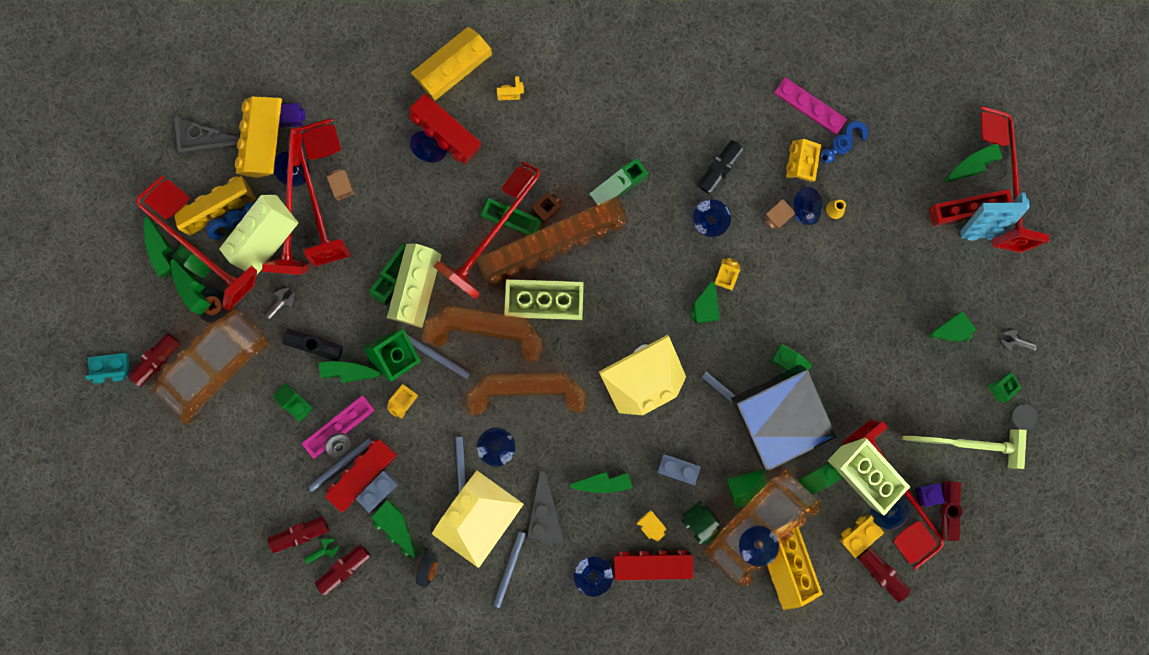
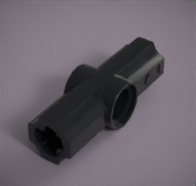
M731 140L723 152L710 164L709 170L697 186L710 195L718 183L733 168L732 165L742 154L744 148L736 141Z
M287 328L283 336V345L337 362L343 352L342 345ZM312 340L317 342V347L314 350L309 349V343Z

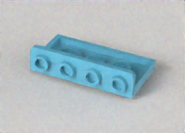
M1020 193L1012 203H983L961 229V238H967L968 240L986 238L991 240L1007 233L1029 209V199L1026 198V193Z

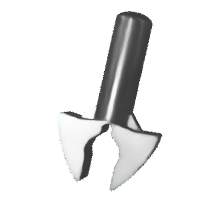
M289 288L276 291L274 294L278 296V301L265 314V317L271 320L283 306L288 305L292 307L295 293H292L288 299H284V294Z
M1016 330L1002 333V335L1009 336L1013 340L1011 342L999 340L1008 351H1012L1013 346L1033 352L1037 348L1036 344L1018 339L1016 336L1018 331Z

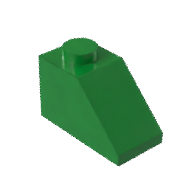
M711 282L694 303L693 309H690L691 320H695V324L718 322L720 320L715 282Z
M962 311L929 333L928 337L956 343L963 341L965 343L973 337L972 333L977 329Z
M784 344L778 346L770 360V363L784 371L800 364L808 369V372L812 367V364L803 356Z
M826 462L799 478L798 482L808 497L831 486L843 477L829 462Z
M764 469L727 479L728 491L735 509L755 503L767 484Z

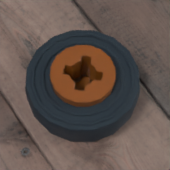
M211 289L202 293L211 305L199 317L213 324L224 321L231 313V309L227 311L222 307L224 292Z
M427 551L419 561L416 570L417 585L426 588L433 580L438 566L437 554Z

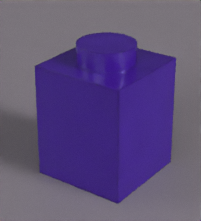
M299 103L281 104L280 128L303 126V120H306L305 109H302Z
M930 483L915 487L920 506L927 507L945 503L940 483Z

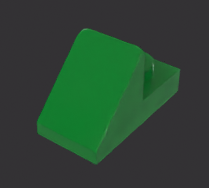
M182 244L172 256L187 269L203 279L211 271L207 265Z
M1012 372L988 385L996 401H1001L1002 403L1010 400L1022 388Z
M286 382L272 396L282 409H286L299 422H302L314 409Z

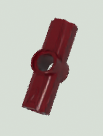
M166 333L154 347L149 348L142 355L141 361L127 376L133 383L142 387L154 373L161 370L160 367L167 363L168 357L181 343L170 333Z
M943 481L942 493L945 503H942L940 508L942 515L941 540L960 541V517L963 513L960 506L961 482ZM950 506H953L954 508V514L952 516L948 514V508Z
M324 516L307 523L297 524L287 528L284 532L268 537V545L272 553H277L329 532V528Z
M359 544L348 555L334 563L330 570L314 583L316 588L326 596L341 582L346 581L348 577L356 572L355 570L371 557L369 552Z
M870 547L859 555L857 559L871 573V577L875 578L878 584L885 588L897 602L900 603L909 596L911 590L897 577L896 571L888 563L883 562Z

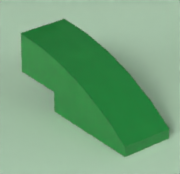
M995 144L986 147L962 161L946 176L944 182L947 183L984 172L986 164L997 162L1002 158L999 145Z
M487 198L479 217L497 224L510 206ZM515 208L503 224V227L535 238L542 220Z
M147 216L144 218V238L147 253L157 275L161 278H166L172 274L170 259L167 254L173 250L154 220Z
M403 244L380 273V277L369 290V295L385 306L395 289L406 247Z
M172 259L170 261L171 272L178 294L190 311L201 316L211 305L200 293L205 286L182 263Z
M336 361L318 363L322 379L340 376L342 383L382 377L380 372L356 363Z
M607 472L570 484L572 489L592 493H611L633 488L628 473L609 479Z

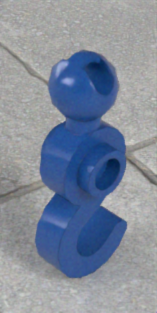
M859 121L850 123L845 129V135H839L833 140L831 149L822 150L820 153L821 161L831 163L836 154H846L852 147L853 129L860 130L861 140L865 141L869 134L867 126Z
M255 202L246 203L241 211L238 209L230 210L224 218H215L208 222L206 225L208 236L214 240L221 239L220 231H215V229L218 227L236 228Z

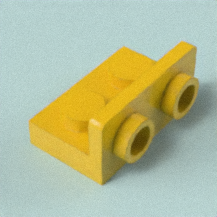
M806 139L792 141L789 149V161L786 166V177H797L814 182L821 144Z
M872 515L860 516L855 521L857 524L852 529L848 527L841 533L842 537L839 541L854 558L859 556L884 534L883 530L873 520Z

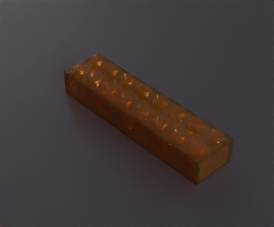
M616 196L476 258L487 284L494 286L501 283L502 278L509 276V278L515 277L524 268L527 270L533 269L542 260L549 262L555 258L554 255L560 252L562 255L567 254L576 245H579V247L585 246L594 237L600 239L607 235V231L613 229L615 232L624 228L627 214L619 197Z

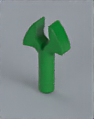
M336 539L320 540L323 544L322 547L305 557L304 560L307 564H310L324 555H329L330 559H332L337 554L340 545L333 550H327L329 543Z

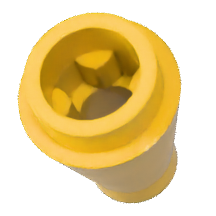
M843 200L829 202L826 207L828 216L833 219L841 218L845 213L846 203Z

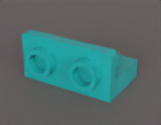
M128 353L88 357L89 375L85 376V379L91 380L92 384L105 383L104 379H112L113 382L124 381V377H128L127 375L130 373Z

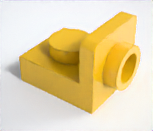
M515 76L516 87L503 85L501 88H497L498 100L520 99V94L524 93L523 82H520L519 76Z
M727 258V260L722 259L715 279V285L733 290L740 272V264L731 258Z
M402 384L390 398L387 409L393 416H398L402 419L418 395Z

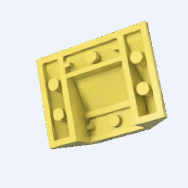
M668 335L599 371L617 411L622 414L644 415L676 398L686 378Z
M476 471L443 515L432 535L479 568L524 504L482 473Z

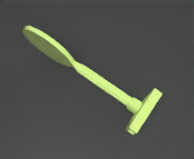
M1010 429L1009 442H1004L1003 444L963 439L951 440L921 436H902V440L951 444L963 448L1002 451L1004 454H1008V468L1024 469L1027 430Z

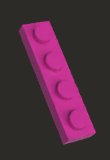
M786 77L774 92L776 96L834 135L838 134L847 121V118Z
M362 395L304 441L302 445L311 457L315 459L325 451V442L331 435L336 433L347 434L376 410L365 396Z

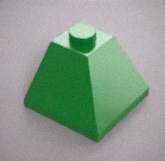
M404 329L382 336L363 348L371 364L389 382L421 362Z

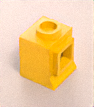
M651 510L636 522L637 525L642 526L641 530L649 539L653 538L657 542L665 536V526Z

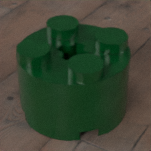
M700 500L682 514L684 519L681 521L688 530L690 528L693 529L696 533L694 538L700 545H708L726 530L724 527L722 529L718 527L720 524L719 520L707 506L705 508L701 506L704 502Z

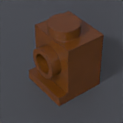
M547 192L531 209L545 224L561 209V201L555 194L551 195ZM545 205H550L551 210L546 211L544 209Z

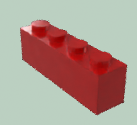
M424 94L409 108L410 120L415 125L422 127L425 134L433 137L442 149H447L457 162L465 165L480 150L481 142L428 95Z
M1010 189L934 204L929 208L932 226L935 227L969 220L983 203H1012L1013 201Z
M374 439L367 446L368 451L364 455L360 454L353 461L355 465L351 469L347 468L340 475L342 479L337 484L334 482L326 490L328 494L325 497L341 513L345 512L356 501V498L398 456L382 439L377 441Z
M659 550L657 554H649V551H637V555H630V551H618V555H614V579H694L693 555L688 554V550H676V554H669L667 550Z

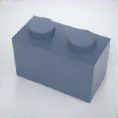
M662 454L656 473L695 485L701 467Z
M383 471L356 500L369 513L373 512L400 484L387 471Z

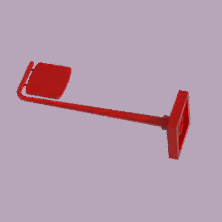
M981 106L980 109L986 111L980 114L982 139L987 142L1001 146L1009 145L1008 120L1001 115L1009 119L1013 198L1015 199L1020 194L1013 119L1006 112ZM1021 217L1015 223V228L1012 231L991 239L992 247L1022 253L1049 242V234L1025 229Z
M332 118L301 127L303 130H309L302 134L308 159H319L341 151L335 125L326 124L332 122ZM325 124V126L317 127L310 130V128ZM301 147V164L321 240L319 242L320 245L305 249L304 252L312 265L317 267L350 257L351 254L342 239L331 241L327 237Z
M293 127L290 131L286 208L291 214L293 166L301 164L302 135L300 131L303 130L301 127ZM290 233L283 243L281 259L263 263L262 272L301 275L309 271L310 263L292 259Z
M524 161L521 162L524 166L517 167L501 188L504 193L517 199L465 264L457 270L439 261L433 266L474 299L480 293L467 278L469 269L540 175L538 168Z
M162 175L139 194L136 203L140 209L226 282L228 288L224 291L222 307L229 311L255 286L257 270L250 266L238 278L231 277L140 203V200L147 194L148 196L145 198L144 203L162 218L168 219L189 201V196L170 180L161 183L165 178ZM158 183L160 184V185L157 186L152 192H150V193L148 194V192H149L151 189H153Z
M870 419L844 439L842 443L846 445L866 438L885 458L876 445L875 438L888 427L883 421ZM907 490L904 494L940 540V545L933 551L932 549L937 542L921 521L908 526L893 540V543L909 564L918 562L913 566V569L916 570L943 548L944 540H941L938 530L910 491ZM931 551L930 554H928L925 558L919 561V559H921L923 556H925L928 552Z

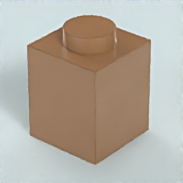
M338 169L327 176L334 198L337 201L355 195L348 173L345 170Z
M782 199L764 216L766 219L764 222L771 230L774 228L777 231L795 215V212Z

